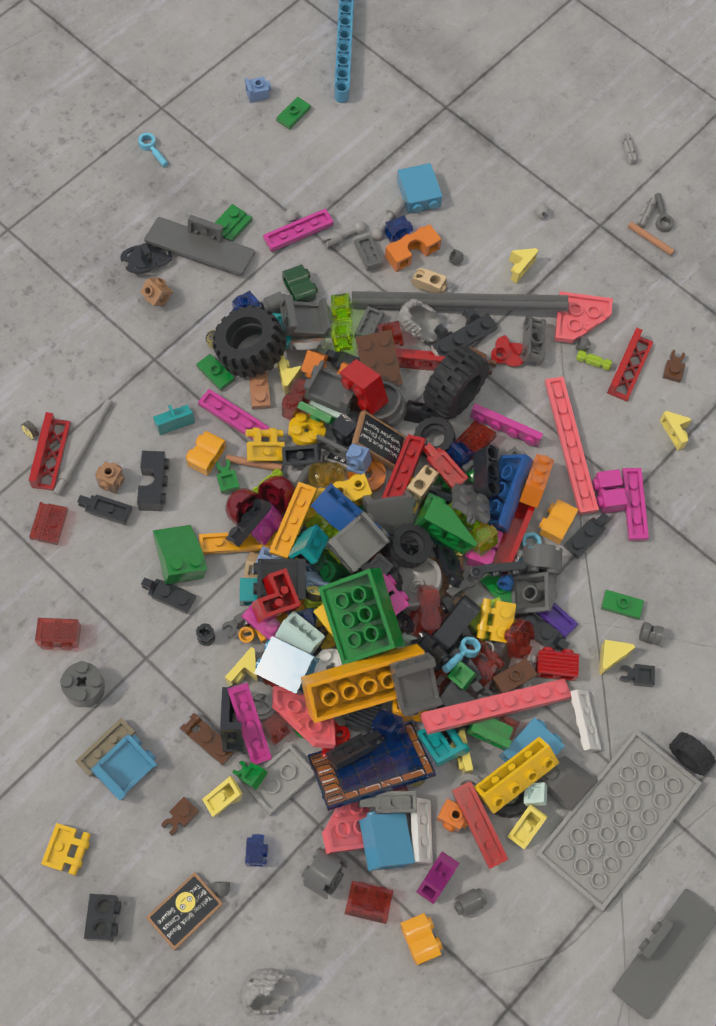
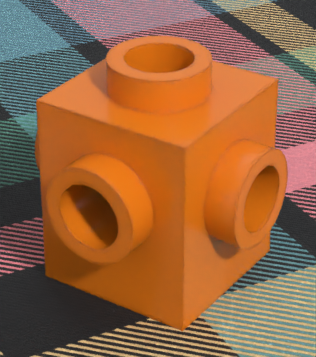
M446 799L436 820L443 824L442 827L452 833L454 830L458 832L461 828L465 829L467 823L456 800L453 802Z

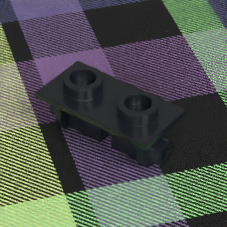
M421 631L418 634L419 638L411 640V644H417L425 653H429L435 658L436 666L433 669L435 671L441 670L450 660L448 658L449 655L440 645L433 649L436 641L428 632Z

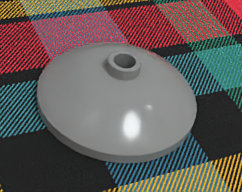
M430 558L414 569H406L402 566L396 567L402 576V590L409 598L407 601L409 606L405 609H414L427 604L436 596L441 588L443 580L442 571L438 564Z

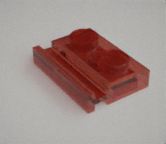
M475 420L455 441L456 445L453 450L459 451L460 454L472 460L474 452L488 446L497 437V434L492 429L479 424Z
M40 502L30 532V540H39V542L58 545L68 508Z

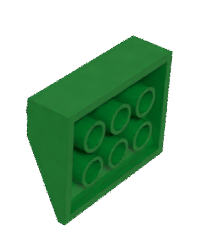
M370 568L318 587L342 665L405 646L381 568Z

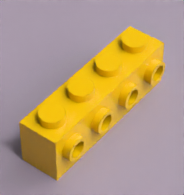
M365 473L353 475L346 481L333 483L356 506L363 505L364 495H371L374 500ZM326 488L317 489L312 504ZM310 507L303 525L308 526L325 518L318 514L313 507Z
M538 737L475 785L474 788L484 805L494 814L558 765L559 761L551 747L542 738Z

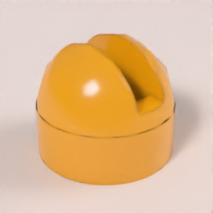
M245 626L240 629L238 635L242 642L248 643L254 640L256 633L252 627ZM251 631L252 635L244 637L243 633Z

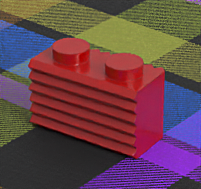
M551 647L539 649L536 662L537 678L556 680L565 678V681H576L579 675V654L574 653L570 649H564L562 652L554 651V648Z

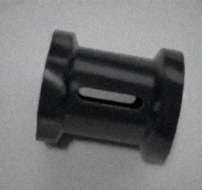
M203 623L197 627L196 635L198 642L202 646L212 645L215 641V634L211 625Z

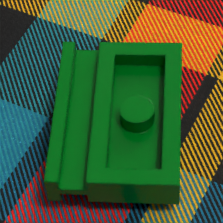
M231 204L215 223L223 226V239L233 242L252 222V216H248L246 212Z

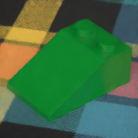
M433 498L422 508L414 524L424 528L429 533V537L462 555L477 545V542L452 508L447 506L446 502L441 499Z
M191 525L153 530L165 585L204 578L207 566L203 551Z

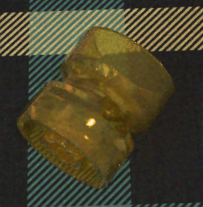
M338 462L313 463L308 471L309 482L314 487H328L330 483L343 481V467Z

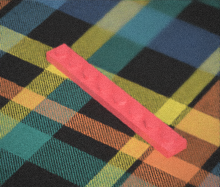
M564 377L545 379V386L577 509H579L578 514L597 513L599 509Z
M564 678L423 712L420 717L429 735L570 700L571 691Z

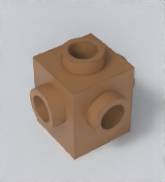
M157 277L148 278L144 282L140 293L153 306H165L173 291L168 287L164 279Z
M105 461L102 467H98L95 474L99 487L115 494L125 480L121 466L113 462L110 464Z

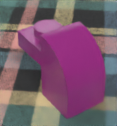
M271 504L270 511L250 534L261 545H266L274 532L279 529L284 516Z
M442 851L416 893L434 904L460 863Z

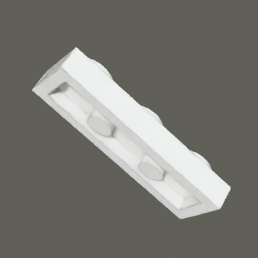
M578 689L571 691V703L575 710L576 724L579 728L580 742L583 750L591 752L602 750L588 691Z
M416 797L417 812L411 813L415 863L433 864L431 801Z

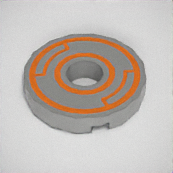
M324 338L294 340L289 342V348L291 350H294L295 347L296 350H311L318 348L320 344L321 348L326 346V340Z

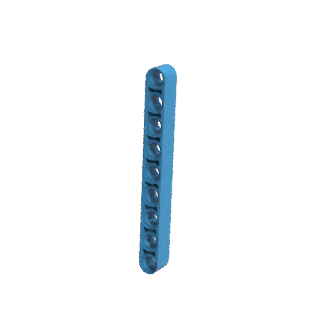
M339 0L334 98L339 103H345L349 100L354 0Z

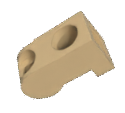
M419 268L413 276L411 283L416 288L424 289L431 293H444L447 288V276Z
M425 465L407 487V490L414 496L415 502L418 504L423 501L424 496L439 476V472L428 465Z

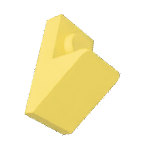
M538 249L511 251L509 261L515 264L511 269V280L517 284L535 262Z
M281 355V360L277 367L284 394L286 395L289 394L301 377L302 371L300 370L302 366L290 368L289 360H285L284 355Z
M665 411L659 421L677 451L681 450L689 441L688 435L683 429L687 428L692 420L688 417Z
M251 647L225 676L227 684L230 686H234L235 683L239 684L244 679L245 672L255 681H258L257 674H255L256 658L254 648Z
M460 730L458 733L459 737L464 743H467L465 730ZM452 742L450 746L453 749L456 745ZM470 752L457 758L458 769L462 770L463 774H471L473 771Z
M230 776L202 800L211 816L214 817L231 804L240 802L243 793L234 778Z
M530 804L507 837L525 849L548 816Z

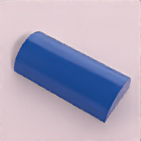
M526 454L500 456V492L498 495L489 498L490 520L488 523L484 524L477 520V525L480 527L485 525L503 533L509 532L534 462L531 457Z

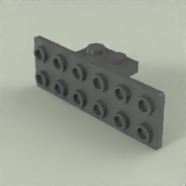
M190 215L188 218V226L158 217L144 238V242L238 275H243L255 254V249L223 239L222 225Z
M685 889L661 922L657 921L651 929L653 934L650 938H645L639 945V953L613 987L612 992L644 1019H649L715 926L716 912L691 891Z

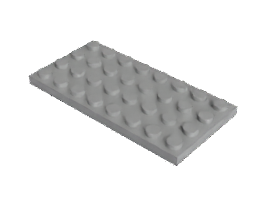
M635 730L596 778L598 782L575 808L569 811L535 854L601 912L702 784L638 730Z

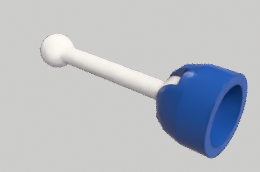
M522 550L517 551V557L514 562L519 561L523 557ZM510 572L503 574L499 578L497 586L504 591H510L514 585V578L510 575Z

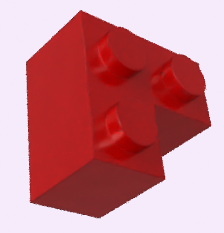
M355 359L339 372L343 387L354 392L358 398V406L363 411L366 410L373 415L389 402L381 375L359 360Z
M286 568L270 573L262 580L268 596L257 599L251 605L258 624L294 612L301 606Z

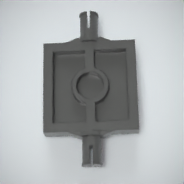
M455 483L452 488V507L464 513L469 524L475 523V520L487 524L490 520L489 499L481 493H475L474 487H471V485L466 486Z

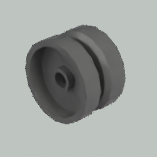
M383 381L389 402L376 411L373 416L390 427H395L403 421L407 412V404L400 390L393 383Z

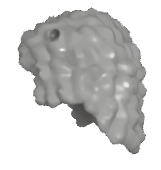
M417 299L407 301L401 307L398 314V321L403 330L414 338L420 339L421 342L433 343L437 341L436 338L438 336L435 334L434 329L440 323L439 318H436V311L427 303L423 304L422 301Z
M268 967L258 969L252 972L242 985L240 995L243 1007L251 1015L279 1012V1008L284 1007L287 998L292 994H298L300 981L295 975L286 974L280 969L276 970Z

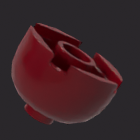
M279 475L265 479L258 487V494L262 496L263 500L270 502L281 514L286 512L295 492L293 483Z
M246 488L234 491L226 502L225 511L227 517L237 525L241 521L242 516L253 507L254 499H263L262 496Z

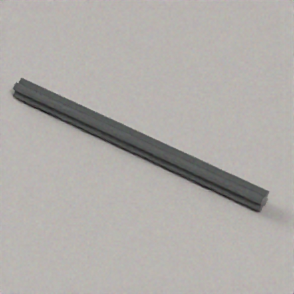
M352 291V307L367 308L368 306L372 308H401L411 299L422 301L423 304L427 303L433 309L463 310L471 307L472 310L567 311L569 304L568 295Z

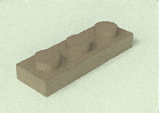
M120 718L75 762L91 777L93 772L90 769L126 734L132 737L136 732Z

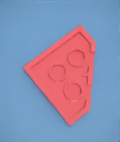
M560 291L559 295H568L569 304L567 311H557L554 341L573 343L609 319L612 314L613 298Z
M273 686L272 708L313 747L333 749L336 745L334 718L314 723L308 714L304 693L303 695H298L283 687Z
M359 784V785H351L350 787L347 788V790H349V789H352V790L358 789V788H356V787H359V786H361L362 784ZM368 794L337 805L322 832L326 854L364 849L359 820L367 817L366 814L369 813V807L358 808L357 799L369 798Z

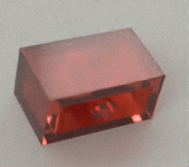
M38 618L35 642L38 647L45 650H51L52 647H60V649L67 651L79 648L81 624L78 619Z

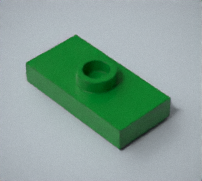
M296 97L276 117V121L290 130L311 109V105Z
M211 354L196 364L197 368L220 391L235 380Z
M299 402L297 407L311 414L310 418L318 422L323 420L332 424L337 419V417L306 402Z
M490 574L480 580V583L494 599L500 597L502 602L512 603L511 590L504 591L497 586L501 576L490 577Z
M605 590L601 610L639 620L644 600Z

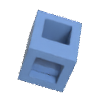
M265 77L251 80L245 78V90L250 103L269 98L271 84L269 80H265Z
M351 444L346 453L347 471L361 475L366 474L372 462L370 450L363 446Z

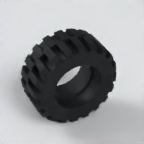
M249 305L247 308L239 307L237 311L233 310L229 312L227 317L224 316L221 319L222 322L216 326L212 342L214 352L224 368L234 376L239 375L242 378L249 376L253 378L258 374L263 375L265 371L272 370L274 364H278L281 360L280 356L284 355V347H286L287 342L285 339L286 335L275 315L270 310L264 309V307L257 306L255 308L253 305ZM262 334L254 345L245 349H238L241 342L247 337Z
M467 346L456 347L443 358L430 376L423 392L424 403L445 419L457 417L475 399V396L484 385L490 370L488 361Z

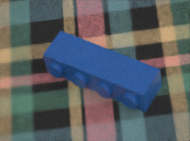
M332 483L311 505L318 514L322 515L339 531L363 512Z

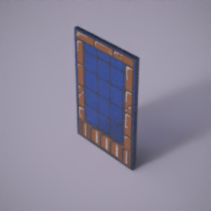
M412 722L380 732L382 744L372 752L338 771L327 758L322 757V750L308 755L311 769L314 772L322 799H324L328 811L436 776L432 762L429 760Z

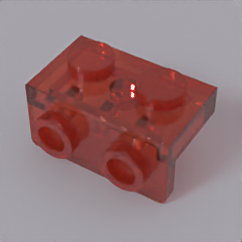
M352 881L344 914L386 924L394 891L385 887L369 885L361 881Z

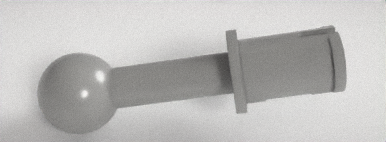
M398 197L392 206L387 208V216L379 227L371 230L370 235L374 241H381L386 227L393 218H398V214L406 204L402 198Z
M356 221L353 227L342 232L336 230L333 234L321 238L322 245L326 243L323 246L325 249L337 243L341 244L343 239L355 233H365L367 226L363 221Z

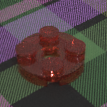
M517 618L510 626V629H506L504 639L507 641L509 657L525 659L530 654L533 647L529 646L530 640H534L535 636L534 627L530 621Z

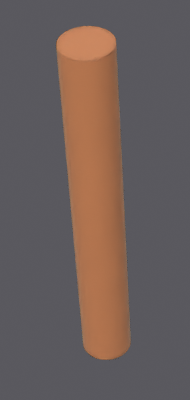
M632 221L628 225L629 229L670 256L675 251Z
M226 455V459H229L230 463L273 471L278 468L282 471V464L247 462V458Z

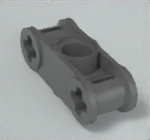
M531 315L526 316L523 323V347L521 354L523 362L530 361L537 366L542 364L545 356V319L538 320L532 318Z

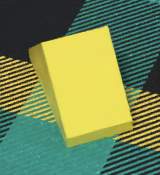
M604 640L601 645L599 673L602 675L627 657L635 649V646L629 643Z

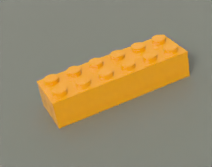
M417 644L300 677L310 718L314 723L395 700L396 694L389 664L424 654V650Z

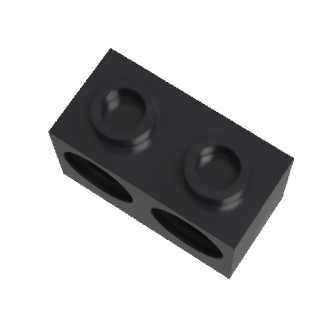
M89 895L84 933L85 940L113 942V938L117 937L118 924L115 922L116 915H120L121 901H118L116 895ZM105 901L110 902V909L105 913L100 912V905ZM100 924L107 925V932L104 935L97 934V928Z

